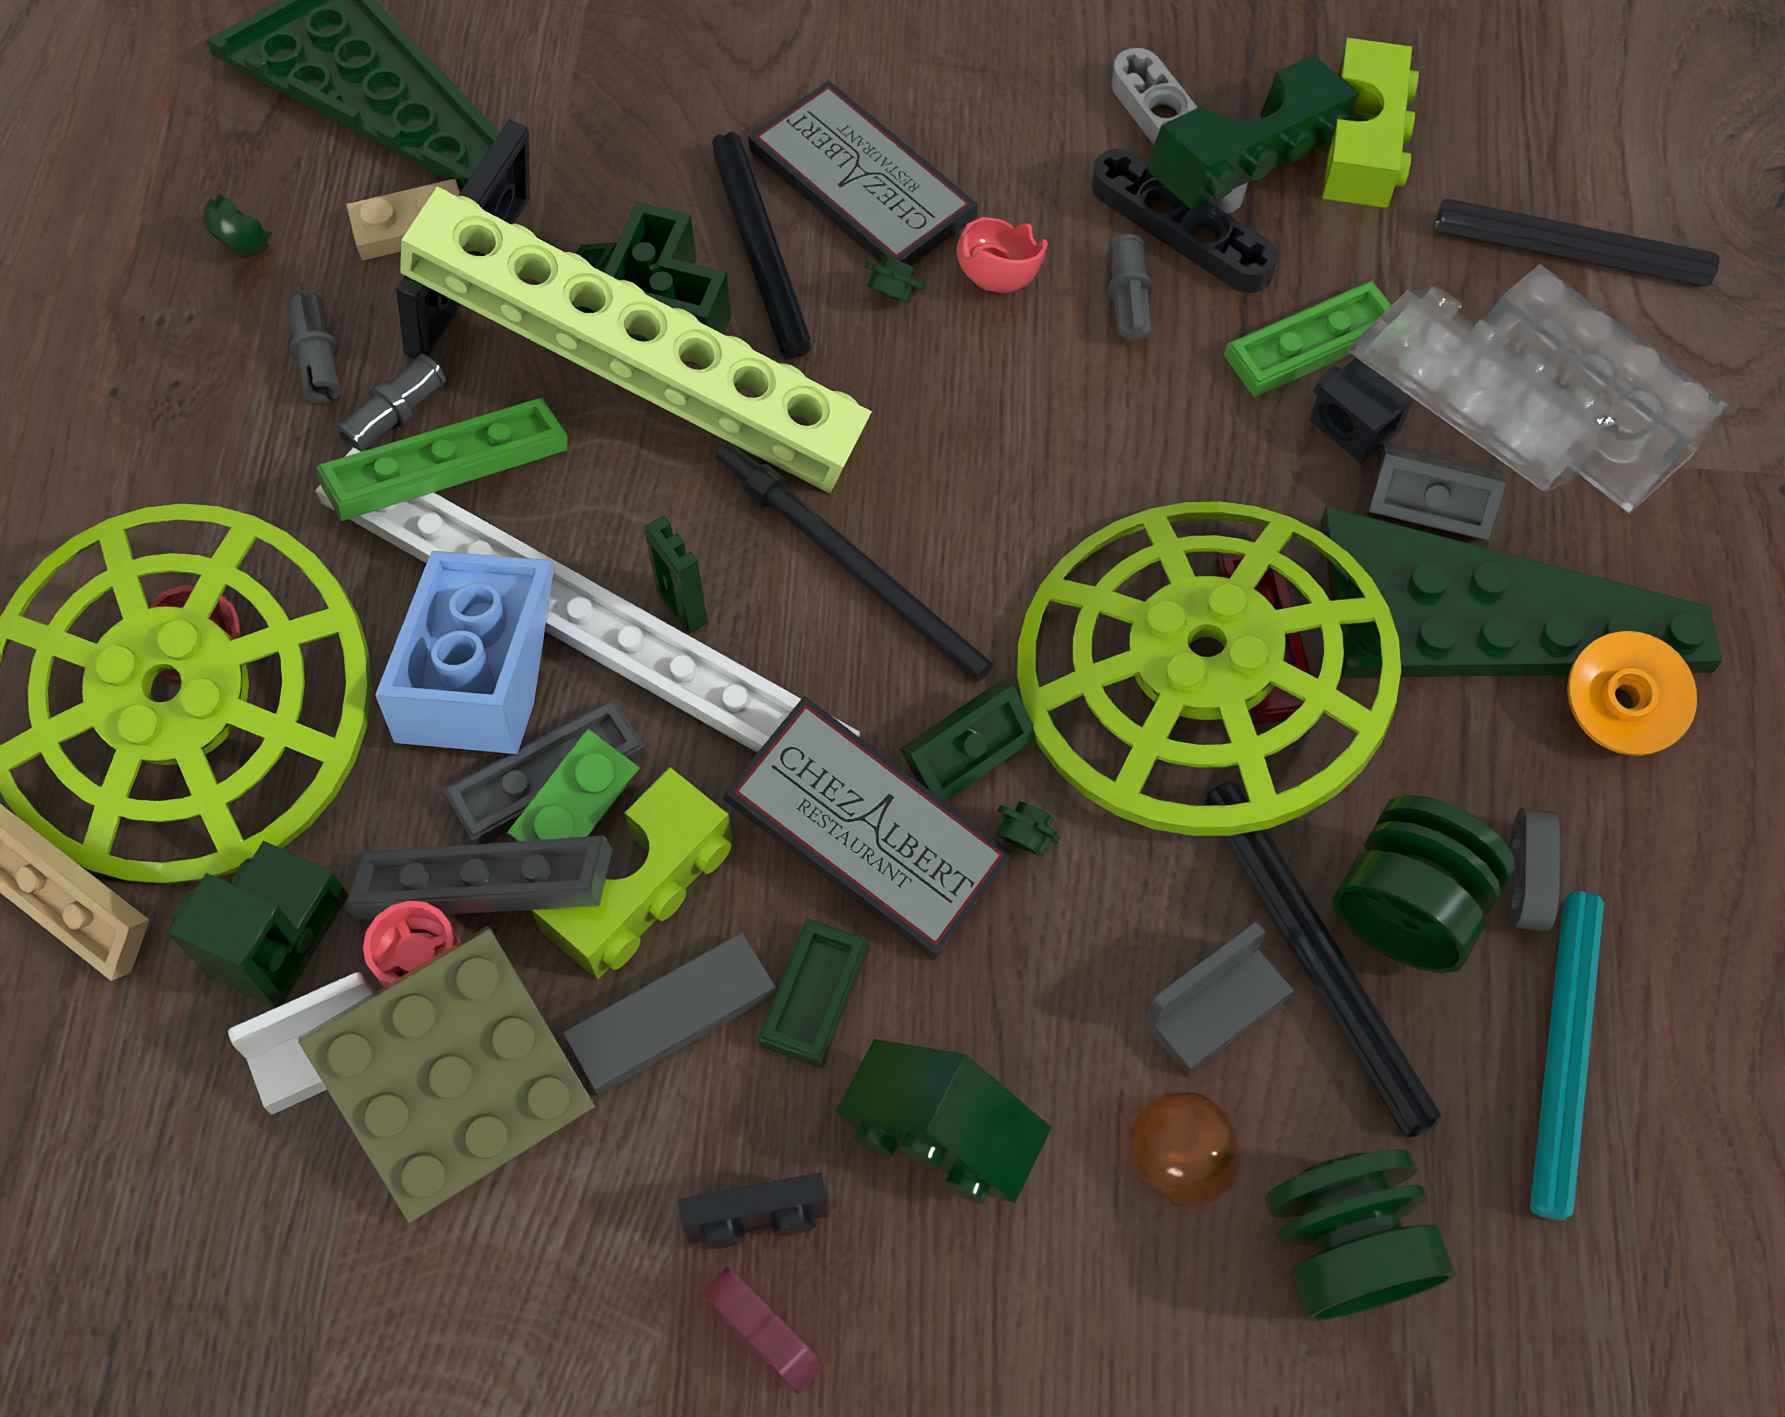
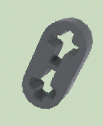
M1521 808L1516 814L1510 841V850L1514 856L1516 869L1509 880V920L1513 928L1549 932L1554 925L1559 905L1560 821L1558 814L1555 812Z

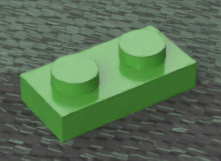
M587 729L508 830L507 835L515 841L588 837L639 771L640 767L591 730Z

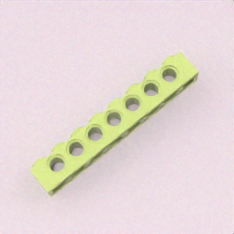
M437 186L401 239L400 273L829 494H831L872 411L858 405L856 400L848 394L840 391H831L806 378L794 366L784 363L779 364L752 350L742 339L734 336H725L700 323L688 311L680 308H671L646 295L634 283L626 280H617L592 267L580 255L572 252H563L538 239L526 227L518 224H509L484 211L475 201L468 197L455 196ZM478 251L485 255L473 256L471 254H468L467 252ZM532 279L538 281L541 284L531 285L521 280ZM575 307H587L595 313H584ZM629 335H642L646 337L649 341H637ZM683 362H694L700 365L703 369H691L687 367ZM736 389L748 390L756 395L757 398L743 396ZM790 416L803 418L810 426L800 425L794 422Z

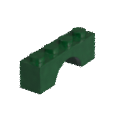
M1315 55L1309 56L1277 71L1260 113V119H1233L1199 107L1162 124L1146 169L1192 210L1213 199L1220 200L1233 189L1251 180H1261L1271 170L1290 161L1297 162L1308 152L1326 143L1331 144L1337 120L1352 121L1350 114L1360 93Z

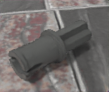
M1133 234L1117 236L1111 240L1110 246H1108L1112 279L1108 283L1107 292L1115 305L1117 333L1123 336L1124 341L1128 343H1135L1137 339L1147 338L1151 332L1148 297L1153 291V282L1146 275L1144 241L1139 236Z
M297 293L292 296V304L289 307L294 339L290 343V353L299 364L303 398L310 403L330 402L327 387H329L331 397L337 399L341 394L334 364L337 342L328 333L322 299L315 293L307 295Z

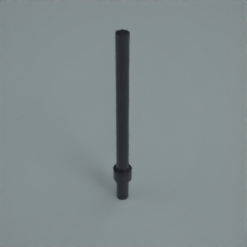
M728 441L718 448L715 458L745 483V492L763 507L772 506L976 682H980L987 676L993 667V663L786 488V479L768 464L760 466L742 449Z

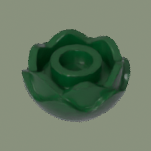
M220 194L214 200L211 198L207 201L203 214L204 228L216 239L242 257L257 255L268 248L269 243L267 241L272 233L269 230L264 231L256 218L244 215L236 209L235 204L230 199L224 198Z

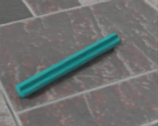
M1573 891L1563 901L1530 1202L1533 1214L1542 1218L1560 1221L1566 1220L1574 1212L1604 912L1602 898L1597 894L1585 893L1583 891Z

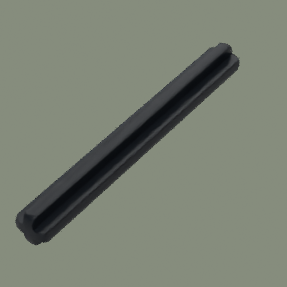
M732 131L726 135L718 134L712 140L713 155L781 354L788 359L798 355L805 356L811 349V338L741 138Z
M1444 199L1442 201L1435 221V229L1441 233L1700 286L1711 285L1719 268V255L1715 252L1452 199Z

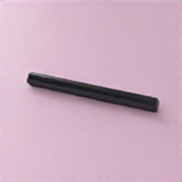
M1233 781L1216 786L1207 793L1205 799L1206 806L1234 805L1248 802L1238 784ZM1266 829L1224 836L1404 1134L1408 1137H1414L1435 1127L1441 1120L1440 1111Z

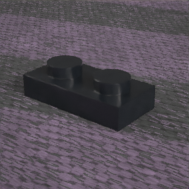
M822 1172L678 1199L682 1228L689 1243L701 1241L703 1249L731 1247L745 1241V1232L771 1227L773 1228V1234L777 1236L803 1233L816 1227L815 1219L828 1217Z

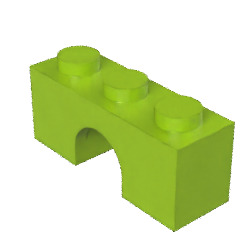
M1354 38L1346 39L1337 75L1360 94L1350 114L1352 120L1355 121L1337 120L1327 155L1322 199L1388 208L1395 186H1405L1410 169L1411 153L1402 152L1403 145H1408L1410 142L1415 120V112L1407 111L1406 106L1413 103L1419 77V71L1410 70L1412 46Z
M671 767L625 812L632 839L648 852V857L643 866L629 877L617 880L606 879L599 906L531 910L540 931L597 981L610 967L616 970L627 963L640 945L641 940L639 937L656 919L664 921L672 916L686 897L687 891L685 889L702 871L705 874H709L717 869L731 850L732 844L730 842L733 840L728 813Z

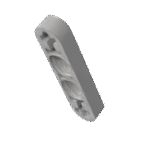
M1131 48L1118 54L1114 60L1111 84L1113 92L1153 145L1162 124L1198 108L1159 57L1153 52L1144 48ZM1158 105H1167L1174 108L1178 114L1170 118H1161L1153 114L1150 109ZM1248 182L1233 189L1220 200L1213 199L1209 202L1225 213L1234 212L1240 208L1244 201Z

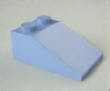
M431 551L375 694L394 743L518 754L535 700L554 572L552 560Z

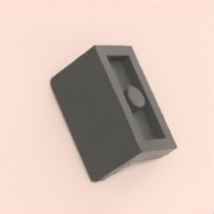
M1383 443L1380 453L1381 465L1368 506L1369 512L1489 541L1507 484L1500 469L1397 444Z
M1258 922L1253 923L1165 988L1150 1003L1143 1024L1186 1077L1290 999L1294 991L1259 950L1266 931Z

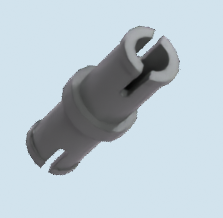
M420 354L412 364L388 384L380 382L369 391L370 399L347 419L335 426L336 436L349 451L353 447L361 452L366 451L369 446L394 425L402 427L411 420V411L433 391L444 385L446 382L444 373L430 357Z

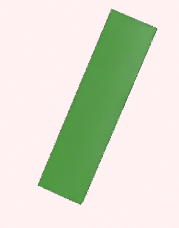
M541 397L316 465L317 477L341 521L566 451L567 434Z

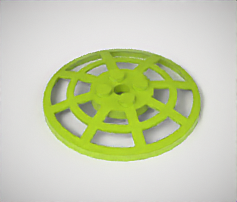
M1221 501L1183 502L1147 509L1117 520L1084 539L1057 563L1039 586L1025 614L1018 642L1017 679L1021 700L1034 725L1033 730L1038 747L1056 771L1084 797L1118 817L1151 829L1190 836H1231L1269 829L1304 816L1337 796L1364 770L1382 744L1395 712L1401 676L1399 637L1389 607L1373 579L1347 551L1320 531L1292 517L1257 506ZM1221 519L1255 524L1264 527L1265 530L1255 542L1218 535L1177 538L1170 523L1182 520ZM1144 529L1152 543V546L1144 548L1118 563L1102 577L1096 586L1064 580L1069 573L1089 556L1121 537ZM1290 537L1314 548L1341 568L1360 589L1365 598L1330 601L1325 591L1307 571L1279 552ZM1191 552H1221L1240 555L1244 558L1230 579L1217 576L1195 577L1185 554ZM1157 561L1161 562L1170 583L1154 593L1146 602L1114 592L1132 574ZM1268 567L1291 581L1307 598L1310 604L1275 610L1272 604L1254 588ZM1049 601L1082 608L1078 615L1073 635V665L1075 672L1039 688L1036 675V640L1042 616ZM1101 613L1132 624L1130 651L1093 663L1092 637L1099 614ZM1376 621L1381 641L1382 670L1378 694L1371 711L1336 690L1340 681L1344 657L1341 624ZM1321 628L1324 657L1318 679L1284 661L1285 634ZM1208 637L1218 640L1222 643L1224 649L1215 656L1203 657L1195 654L1189 646L1197 639ZM1135 676L1137 683L1144 693L1155 702L1143 727L1134 723L1123 714L1104 692L1103 687ZM1275 686L1305 701L1286 721L1263 734H1256L1248 710L1264 700ZM1080 696H1084L1088 707L1102 725L1122 742L1132 747L1116 781L1097 772L1072 750L1054 726L1048 711ZM1323 713L1358 733L1350 746L1326 769L1297 787L1278 794L1275 793L1264 757L1277 753L1298 740L1319 720ZM1179 716L1197 720L1222 719L1230 743L1222 745H1197L1168 739V736ZM1156 759L1196 768L1238 765L1249 802L1234 805L1193 806L1158 800L1140 792Z
M181 503L146 507L109 518L72 537L45 558L19 586L0 616V671L10 640L36 649L28 684V707L32 728L0 745V793L18 818L77 864L90 871L129 882L163 885L199 882L206 873L217 878L234 873L246 859L254 856L263 841L283 849L308 829L337 796L356 762L368 725L372 694L370 654L360 619L342 585L315 554L287 532L255 516L220 506ZM170 520L213 522L231 527L212 558L200 555L168 553L133 559L126 530L141 525ZM259 538L273 545L296 563L320 591L329 609L289 620L284 609L267 589L248 574L237 569L255 540ZM100 542L107 571L97 575L77 590L57 611L48 626L22 617L32 599L57 571L84 550ZM169 572L200 575L183 608L155 607L149 609L139 579L140 577ZM226 586H229L238 591L255 606L269 627L233 640L227 632L211 621L209 617ZM111 589L114 590L123 620L110 628L97 644L67 633L72 623L90 604ZM339 634L344 652L346 687L341 721L335 738L297 723L302 710L305 687L304 662L300 645ZM279 652L282 686L279 706L275 714L247 703L249 679L246 664ZM57 657L85 668L82 684L84 702L51 718L49 713L48 686L54 658ZM166 670H177L181 676V688L177 695L166 702H155L151 694V686L156 676ZM235 727L263 737L262 744L245 765L218 784L206 754L224 742ZM94 728L106 743L116 749L102 787L95 784L76 768L63 751L61 743ZM286 747L324 762L313 782L290 809L261 832L246 840L243 839L227 804L240 798L260 782L280 759ZM42 753L46 763L60 781L82 800L95 806L83 845L63 835L37 813L18 789L10 773L11 770ZM142 762L155 765L178 764L191 793V796L163 801L137 800L128 797ZM201 815L218 851L196 859L163 863L126 860L109 855L121 817L136 821L169 822L191 819Z

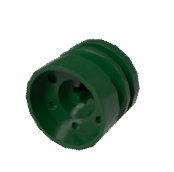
M1402 795L1390 799L1364 843L1366 852L1357 855L1332 899L1336 914L1348 929L1366 944L1397 962L1419 970L1442 974L1459 971L1467 961L1485 927L1483 915L1489 914L1501 897V891L1509 882L1516 869L1513 853L1501 836L1488 825L1453 804L1428 796Z
M1407 1149L1354 1153L1336 1157L1304 1170L1299 1176L1271 1189L1265 1196L1271 1216L1275 1218L1298 1217L1278 1230L1277 1236L1280 1244L1284 1246L1316 1245L1318 1251L1317 1254L1304 1260L1290 1272L1306 1320L1311 1322L1330 1320L1379 1308L1436 1288L1457 1276L1440 1229L1436 1225L1403 1227L1400 1218L1415 1211L1428 1200L1425 1189L1421 1185L1395 1187L1410 1179L1418 1171L1412 1154Z

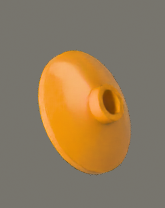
M1621 631L1604 635L1583 649L1575 659L1569 673L1567 684L1568 700L1577 723L1592 740L1616 753L1642 756L1662 751L1677 742L1689 729L1694 719L1697 708V689L1688 665L1670 645L1649 634ZM1616 690L1625 691L1630 695L1632 699L1631 709L1623 707L1618 702L1615 696Z

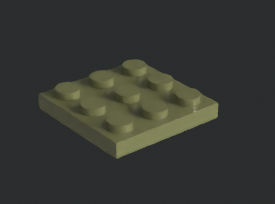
M488 926L298 1038V1043L409 1223L595 1107Z

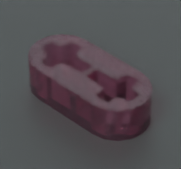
M727 1266L700 1293L705 1302L726 1325L794 1393L798 1394L823 1367L822 1362L812 1350Z

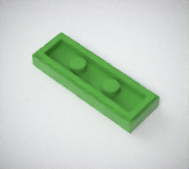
M1371 280L1227 343L1224 357L1255 398L1398 334L1402 327L1403 319Z

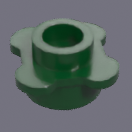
M884 256L881 266L866 262L865 268L872 270L867 287L906 303L910 302L916 287L924 290L926 284L912 279L916 268L887 256Z
M1018 801L1015 810L999 805L997 812L1001 814L1000 817L1003 819L996 832L998 837L1040 857H1043L1050 842L1059 844L1061 838L1057 836L1058 832L1050 827L1054 820L1051 815L1021 801Z

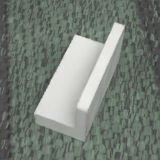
M361 972L353 973L228 1030L232 1045L247 1059L263 1106L271 1115L327 1090L298 1043V1038L375 993Z

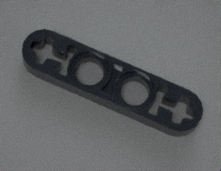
M1112 149L1098 156L1094 164L1091 188L1094 195L1101 202L1238 291L1253 293L1261 291L1269 285L1277 262V252L1274 245L1266 238L1210 202L1191 210L1146 169L1147 161L1130 151ZM1156 198L1166 199L1175 206V209L1167 213H1158L1151 210L1146 203ZM1198 227H1208L1218 233L1220 238L1212 242H1202L1195 239L1190 231ZM1252 260L1258 263V264L1252 263V264H1250L1248 267L1242 265V264L1247 265V264H1249Z

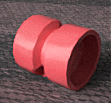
M405 901L391 905L375 917L366 930L363 952L367 966L382 987H385L461 941L458 939L451 923L440 909L426 902Z

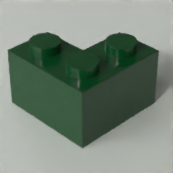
M636 201L604 273L617 280H626L634 283L646 295L671 308H680L688 311L700 323L724 335L731 318L727 272L695 265L697 257L691 214ZM629 335L637 341H649L646 337L642 335Z
M263 841L254 856L246 859L238 867L232 884L206 873L196 889L188 892L178 903L173 915V925L167 933L211 980L275 1009L283 1005L347 900L348 894L333 871Z
M877 1039L873 1040L835 1111L858 1130L854 1139L866 1149L886 1158H892L895 1151L903 1152L912 1160L926 1167L939 1168L947 1175L944 1185L949 1190L977 1204H982L986 1196L1016 1203L1052 1128L966 1054Z

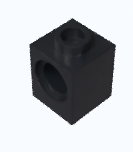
M1360 354L1342 369L1339 366H1334L1322 376L1314 389V394L1317 395L1309 420L1362 464L1379 450L1384 442L1390 441L1401 431L1414 397L1365 356Z

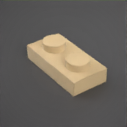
M456 179L346 204L361 260L401 252V239L437 186L455 196L460 194Z

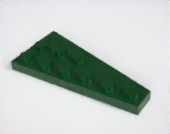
M280 0L206 40L214 57L446 180L456 179L457 185L461 188H464L500 134L375 0Z
M1325 507L1321 518L1323 534L1347 551L1368 573L1389 607L1399 637L1400 677L1569 675L1575 659L1585 647L1604 635L1621 631L1641 632L1664 641L1679 653L1688 665L1691 673H1713L1722 662L1710 606ZM1327 559L1332 601L1365 598L1360 589L1342 569ZM1376 621L1341 624L1344 650L1341 670L1342 678H1380L1382 654L1380 634Z

